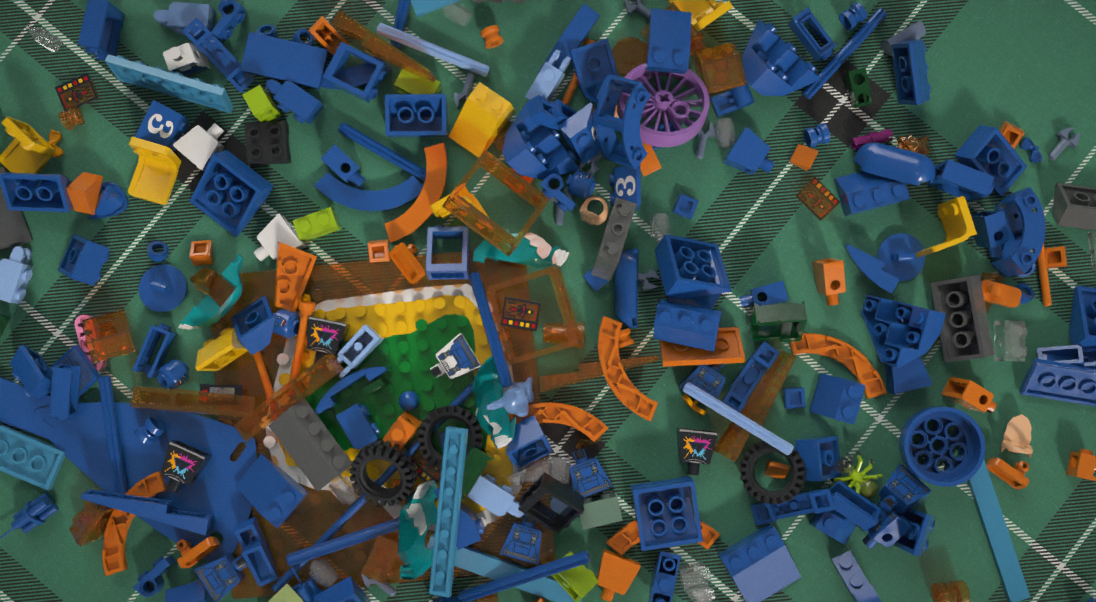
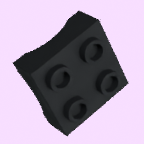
M285 121L245 124L247 164L255 167L268 164L291 163L289 125Z

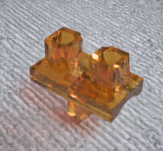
M909 135L907 138L900 136L897 139L898 146L896 148L920 153L925 156L931 152L926 144L929 141L927 136L914 138L912 135Z

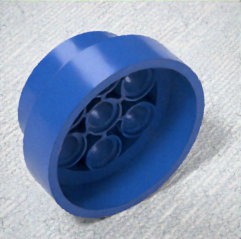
M934 406L916 412L907 420L900 434L899 450L905 466L913 475L927 483L947 487L962 484L977 473L985 456V440L980 427L968 414L951 407ZM932 419L934 421V428L929 430L927 422ZM949 426H953L954 428V434L952 436H949L947 434V429ZM917 433L920 440L917 444H914L912 437ZM937 439L940 446L937 450H934L932 443ZM955 446L960 448L957 456H954L952 453ZM923 453L925 456V461L922 464H919L917 461V457L919 454ZM943 459L945 466L942 470H939L937 464Z

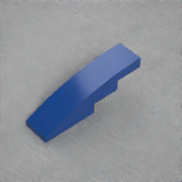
M583 4L553 47L545 62L548 63L555 50H559L560 56L554 64V67L559 69L564 58L567 56L571 58L569 50L579 48L588 33L600 18V14Z

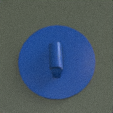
M894 234L883 241L878 250L877 259L885 262L882 271L900 279L899 281H907L916 277L923 269L925 255L916 258L915 253L924 250L919 240L909 234Z
M157 265L150 268L142 276L139 283V296L142 302L149 309L157 312H167L175 309L182 303L187 293V282L180 270L171 265Z

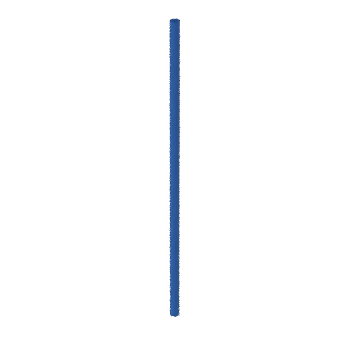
M474 381L450 405L460 406L473 393ZM447 419L441 420L438 424H436L435 428L433 429L432 434H433ZM418 438L406 449L405 457L408 455L412 456L420 447ZM391 464L374 483L382 486L398 469L395 465ZM363 493L312 546L329 541L367 502L364 500L366 494ZM308 561L293 565L292 567L297 573ZM291 568L272 586L274 592L277 593L295 576Z

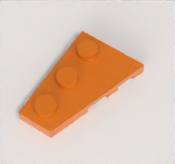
M277 242L274 306L296 312L317 256Z

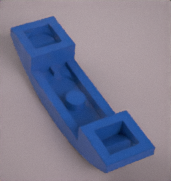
M195 18L182 30L240 93L255 81L251 74L241 72V64L198 18Z
M763 341L739 372L721 402L740 413L747 403L746 400L781 352Z
M388 367L367 368L343 378L323 396L315 410L316 415H320L338 404L334 397L335 395L365 376L368 381H374L388 372Z
M830 489L800 492L792 500L782 504L759 502L750 506L756 525L776 522L777 519L813 512L816 514L836 510Z

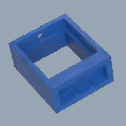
M88 0L78 44L85 48V52L93 54L94 58L105 61L108 54L116 56L125 14L108 0Z
M341 42L323 78L327 83L369 103L371 99L376 97L380 81L383 82L385 80L387 68L383 62ZM350 54L376 67L364 91L338 79Z
M948 159L935 166L936 175L934 181L927 183L930 187L956 197L964 196L966 201L973 202L991 194L994 188L992 183L995 177Z
M440 225L428 227L426 274L428 280L469 279L470 234L468 227L462 225H455L454 227ZM463 238L462 263L433 264L434 239Z

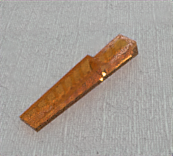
M341 10L338 11L332 24L339 32L361 41V46L367 53L428 81L435 82L436 78L430 70Z
M779 351L781 353L770 369H767L746 400L747 403L740 412L742 415L760 426L762 425L796 359V356L793 354ZM731 422L715 445L714 451L736 462L750 432Z
M333 353L324 355L297 378L289 381L235 424V428L245 442L249 441L268 427L287 409L303 398L308 397L343 371L344 368Z
M659 355L620 359L623 369L626 370L659 361ZM600 362L577 364L578 372L539 376L540 393L604 376Z
M134 386L130 406L137 409L253 418L256 397Z

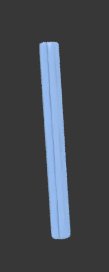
M379 23L377 27V34L483 77H487L490 67L386 24Z
M687 382L684 386L683 392L786 455L792 452L794 448L792 444L692 383Z

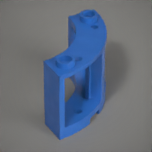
M608 74L599 90L597 109L593 112V128L596 129L597 136L595 141L600 153L606 160L636 170L648 154L643 147L640 137V121L643 109L651 95L641 82ZM622 92L630 94L623 119L614 117L616 104ZM615 130L622 132V143L617 139Z
M1031 187L1007 195L993 207L995 211H1004L1009 235V242L1001 244L1003 255L995 257L990 262L1003 278L1025 274L1036 262L1045 240V217L1040 201Z

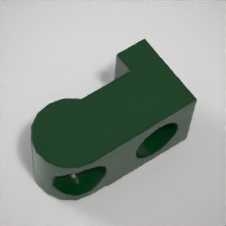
M866 67L842 74L843 81L847 85L851 106L858 108L870 105L871 93Z

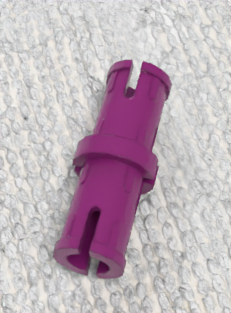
M890 129L876 133L868 132L864 136L851 138L850 142L854 143H850L852 150L855 151L867 143L891 142L893 140V133Z

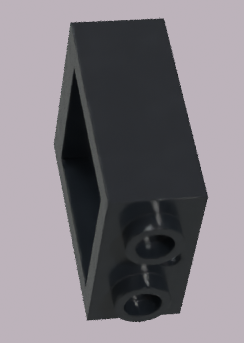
M544 472L521 495L518 510L559 534L564 528L567 529L576 517L579 518L583 514L585 497ZM546 493H549L568 505V507L558 514L540 503L539 500Z

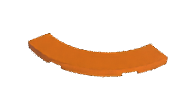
M444 143L424 148L427 166L423 188L414 204L404 214L385 223L390 243L412 234L433 214L430 206L441 199L446 185L448 162Z
M603 316L598 334V355L603 375L615 396L628 409L638 416L652 421L658 402L645 396L631 383L620 361L619 335L622 323Z
M803 333L801 341L789 342L792 355L803 353L823 355L845 366L855 376L859 384L866 385L864 390L866 399L887 394L877 370L874 369L860 351L850 344L831 336L814 333Z
M541 402L528 405V415L523 417L508 413L510 422L516 417V424L520 423L524 418L535 415L539 423H559L571 426L587 435L593 442L608 429L601 420L591 413L564 403Z
M161 471L153 473L137 482L126 494L153 498L159 493L168 490L166 489L167 485L164 475L161 474ZM113 509L103 536L102 560L105 576L128 569L125 553L126 539L129 527L136 516L134 514Z
M636 520L620 528L606 541L621 556L640 542ZM700 521L703 542H698V544L708 550L721 534L711 526Z

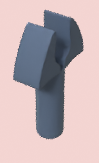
M627 0L624 1L625 8L630 16L633 12H639L650 20L651 11L642 4V0H634L636 2L634 5L630 4Z
M473 73L467 74L463 91L460 94L454 93L457 109H459L460 101L464 97L467 100L470 95L475 78Z
M711 122L705 134L702 128L697 134L699 141L696 158L698 159L704 157L707 138L715 137V130Z
M1074 127L1066 128L1056 134L1060 137V142L1048 155L1050 160H1055L1066 146L1071 148L1077 147L1080 138L1079 132L1067 140L1068 133Z
M599 152L584 164L580 161L579 170L581 171L584 165L591 163V169L587 173L591 175L597 173L600 169L596 166V163L602 157V154Z
M565 188V195L572 200L568 189ZM551 197L550 201H555V203L557 204L558 201ZM557 206L555 224L561 226L564 221V211Z
M650 268L648 273H638V281L643 284L642 290H651L658 287L649 284L648 280H646L650 277L660 280L659 276Z
M368 565L367 568L374 573V577H369L364 571L362 572V579L366 587L368 588L370 584H376L393 597L397 590L381 578L380 572L383 568Z

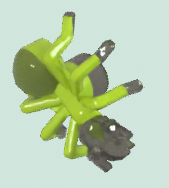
M857 451L858 464L856 469H854V459L850 454H846L850 461L845 457H840L842 463L838 460L836 462L842 470L837 466H834V468L839 473H848L849 476L829 479L830 482L848 481V487H854L858 494L867 498L875 497L878 487L876 483L869 479L882 478L883 474L868 476L865 474L872 469L874 460L871 459L868 462V466L859 472L863 463L860 451Z

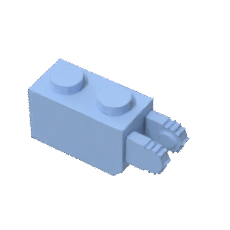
M555 50L548 63L545 62L525 97L531 100L540 95L550 101L565 76L564 71L569 65L571 58L568 56L564 58L561 66L557 69L554 67V64L560 56V51Z
M15 246L9 259L4 258L0 260V300L21 304L25 298L28 281H30L33 275V266L29 265L32 255L30 249Z
M364 324L339 351V357L332 363L330 369L332 371L336 370L345 361L348 366L339 375L341 379L345 378L353 369L359 367L384 338L370 325Z
M481 473L467 497L498 517L505 515L506 512L513 516L515 515L517 518L523 516L524 513L518 510L519 502L515 500L514 490L506 484L501 486L496 483L497 479L488 473L483 475Z

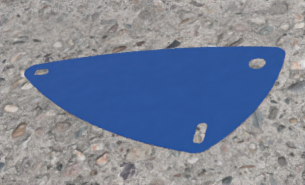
M101 402L78 403V413L68 420H57L58 424L55 427L43 421L47 414L51 412L49 406L38 408L33 414L34 424L58 449L65 452L64 455L99 487L104 491L114 492ZM115 403L127 492L143 478L162 470L170 441L179 440L212 455L193 484H182L178 493L166 490L153 497L172 500V509L213 514L211 531L206 536L141 516L138 517L176 543L182 539L190 541L192 548L208 538L212 532H220L223 536L221 546L203 558L206 561L213 560L227 553H233L239 542L234 534L235 526L248 520L252 509V504L235 485L257 460L254 437L225 423L184 411L151 405ZM149 417H153L162 424L165 431L160 436H156L154 441L147 446L138 440L134 431L138 427L143 426ZM240 442H244L246 448L237 461H231L230 455ZM164 476L166 485H168L170 478Z

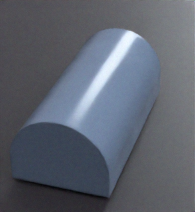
M918 21L884 41L880 46L888 56H892L891 44L920 39L926 35L925 26L922 21Z

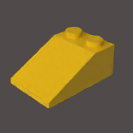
M479 82L467 98L449 138L481 159L513 116L515 110L509 101Z
M226 328L220 332V337L215 340L213 338L202 344L203 348L199 349L195 366L197 371H218L248 352L238 341L234 328Z

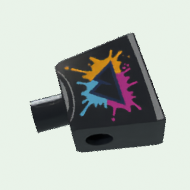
M308 317L307 349L317 351L314 363L327 365L329 354L338 355L349 331L350 324Z
M677 427L678 459L681 462H688L687 474L698 476L700 464H710L718 436L717 432Z
M179 440L170 441L161 470L162 475L170 478L166 489L178 493L182 484H193L212 455Z

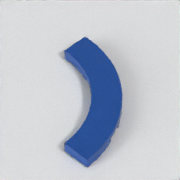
M379 54L374 57L385 64L387 75L392 72V69ZM366 62L359 66L343 68L338 79L355 88H359L368 84L376 67ZM324 78L322 79V88L341 90L327 83Z
M329 172L314 185L328 198L351 209L370 212L391 210L408 204L418 198L423 188V185L414 176H411L403 183L385 190H360L340 182Z

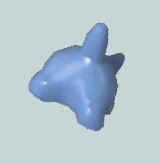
M528 377L525 382H512V388H509L501 399L487 405L486 409L495 410L504 407L508 413L519 417L528 415V404L534 400V393L532 392L533 378Z

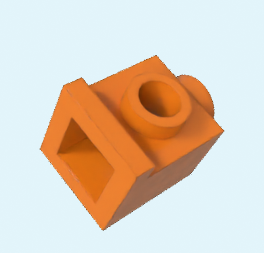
M1080 449L1079 452L1071 451L1066 475L1096 481V477L1093 476L1096 471V456L1093 455V451Z

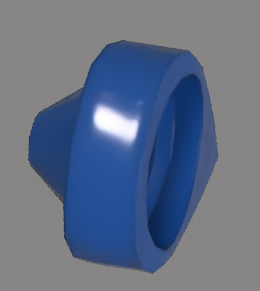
M111 181L103 183L100 187L95 214H89V220L107 218L125 211L129 200L123 189Z

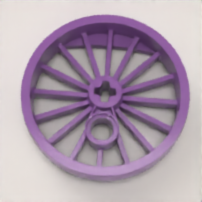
M644 63L635 67L625 76L627 79L641 82L651 95L641 116L642 119L650 115L643 124H640V137L643 143L656 147H674L690 141L699 133L708 115L709 94L703 81L693 71L688 69L685 74L645 70ZM658 75L668 76L665 90H661ZM653 76L657 92L648 81ZM671 78L680 80L681 82L670 93L668 88ZM684 84L688 85L691 88L690 90L675 96V94L684 86ZM624 92L621 93L617 101V114L621 119H623L626 103L630 94ZM694 94L698 97L697 100H684V101H681V100H683V99H685V98H688V97H690V96H692V95H694ZM700 106L701 112L690 109V107ZM658 115L654 130L647 128L650 122ZM661 116L665 132L657 131ZM688 116L697 118L698 120L694 123L693 121L688 119ZM668 120L676 131L670 132ZM680 124L686 125L687 128L683 129Z

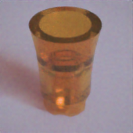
M585 321L575 323H544V343L579 349L584 348Z

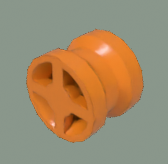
M498 25L486 27L480 32L481 37L485 39L484 45L487 49L495 48L504 42L503 37L499 35L500 29Z
M630 328L620 331L619 348L634 344V340L630 337Z

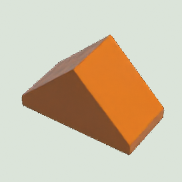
M323 16L308 30L314 40L324 49H328L332 56H334L341 42L349 45Z
M83 172L66 187L74 211L91 215L95 214L103 176Z

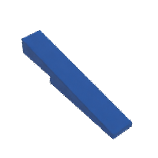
M92 489L85 491L81 495L83 500L205 536L211 531L213 514L172 509V500Z

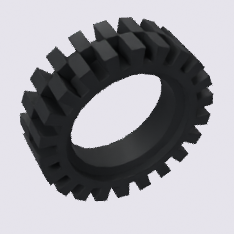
M449 405L435 409L422 421L418 431L420 452L422 451L423 457L431 465L437 466L436 468L438 469L442 468L443 455L433 446L432 432L436 424L441 420L448 418L457 419L467 427L470 441L466 448V454L472 446L479 450L482 447L483 431L473 413L460 406Z
M378 441L376 445L374 442H371L368 446L365 445L353 460L349 474H352L350 481H355L352 485L354 489L360 487L357 492L359 496L363 493L366 494L364 500L367 502L371 497L373 498L372 504L374 505L380 501V506L385 507L387 502L389 506H393L395 502L399 504L402 500H405L417 480V470H414L416 463H410L413 459L411 455L404 456L407 450L403 448L401 452L398 451L400 445L395 444L391 448V442L389 441L384 446L383 441ZM374 459H383L391 462L400 473V484L393 488L378 486L367 474V463Z
M765 441L757 442L758 444L752 445L751 449L745 452V457L740 462L742 465L739 470L741 472L740 479L743 481V486L747 489L748 493L756 500L767 504H782L797 496L806 480V467L798 451L793 448L792 452L786 455ZM778 453L789 461L792 476L790 482L783 489L768 491L757 483L754 476V467L758 459L764 454Z

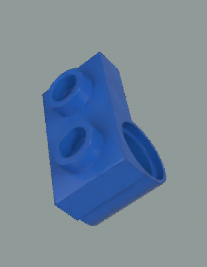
M222 0L219 3L218 9L223 17L211 31L223 43L232 36L234 28L244 20L247 13L242 5L233 0ZM230 8H234L232 13L227 14Z
M742 83L733 87L730 91L710 98L717 118L755 103L748 83Z
M551 174L541 182V193L548 199L553 197L558 201L556 205L561 210L572 212L575 209L576 204L562 193L563 180L559 175ZM550 181H559V188L551 189L549 187Z
M172 555L166 558L160 557L152 564L154 568L150 572L145 571L137 578L139 582L133 588L144 597H151L160 592L164 587V579L161 575L176 562V559ZM149 581L154 583V590L150 589Z

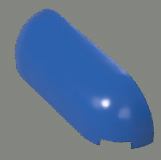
M881 143L864 144L857 150L854 157V163L862 166L861 170L864 172L912 185H920L921 182L927 181L932 183L936 175L935 165L927 156Z
M639 248L623 251L614 271V313L619 322L630 328H638Z

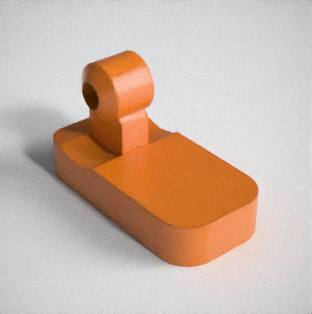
M402 242L389 252V256L408 282L414 284L425 276V270L414 256L418 251L417 247L414 244H409L406 247V244Z
M989 280L981 281L984 301L1008 308H1014L1019 305L1022 295L1019 288Z
M997 457L988 459L986 463L987 469L1014 489L1026 488L1030 481L1024 477L1025 472L1029 470V465L1026 461L1016 462L1014 468Z
M208 537L192 548L190 541L179 540L177 542V549L181 551L182 557H179L177 562L180 568H190L219 548L221 544L217 537Z

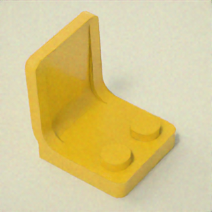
M667 0L674 11L691 12V36L733 8L730 1L726 3L720 1L717 3L715 0Z
M7 116L1 123L6 127L5 131L15 139L0 155V162L11 173L38 174L48 163L56 149L30 124Z
M131 137L128 145L133 149L134 153L138 154L139 161L128 193L136 198L166 205L176 181L181 160L167 146Z
M465 185L430 206L436 218L441 217L444 219L450 216L455 208L464 203H470L475 207L490 231L496 230L493 222L473 194L468 192Z
M964 196L938 204V216L942 220L946 239L943 243L916 252V258L956 245L977 234Z

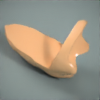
M599 196L588 197L579 210L581 220L590 225L598 226L608 217V205ZM599 200L602 202L604 210L600 215L588 211L587 206L590 201Z
M1023 414L1013 417L1008 422L1004 433V440L1001 443V453L1006 448L1009 452L1024 453L1027 457H1031L1033 453V448L1030 445L1032 427L1028 418Z

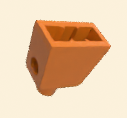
M828 258L812 261L818 293L826 295L828 306L840 304L838 293L846 292L843 260Z
M949 377L941 393L944 397L970 410L992 413L996 408V403L992 401L993 393L971 380Z
M406 411L399 416L382 441L384 443L387 441L391 442V448L395 444L400 445L398 451L401 452L420 428L422 421Z
M603 548L597 574V580L599 581L597 585L604 587L600 598L612 602L615 592L624 595L641 567L640 563Z

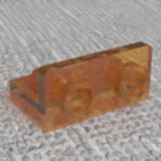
M379 534L361 574L382 584L387 579L391 580L396 570L393 565L396 560L400 561L401 559L398 555V542Z

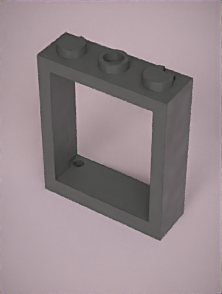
M616 197L591 275L611 280L623 250L636 203Z

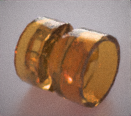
M963 580L950 581L949 584L946 582L933 583L931 586L933 602H970L969 589Z

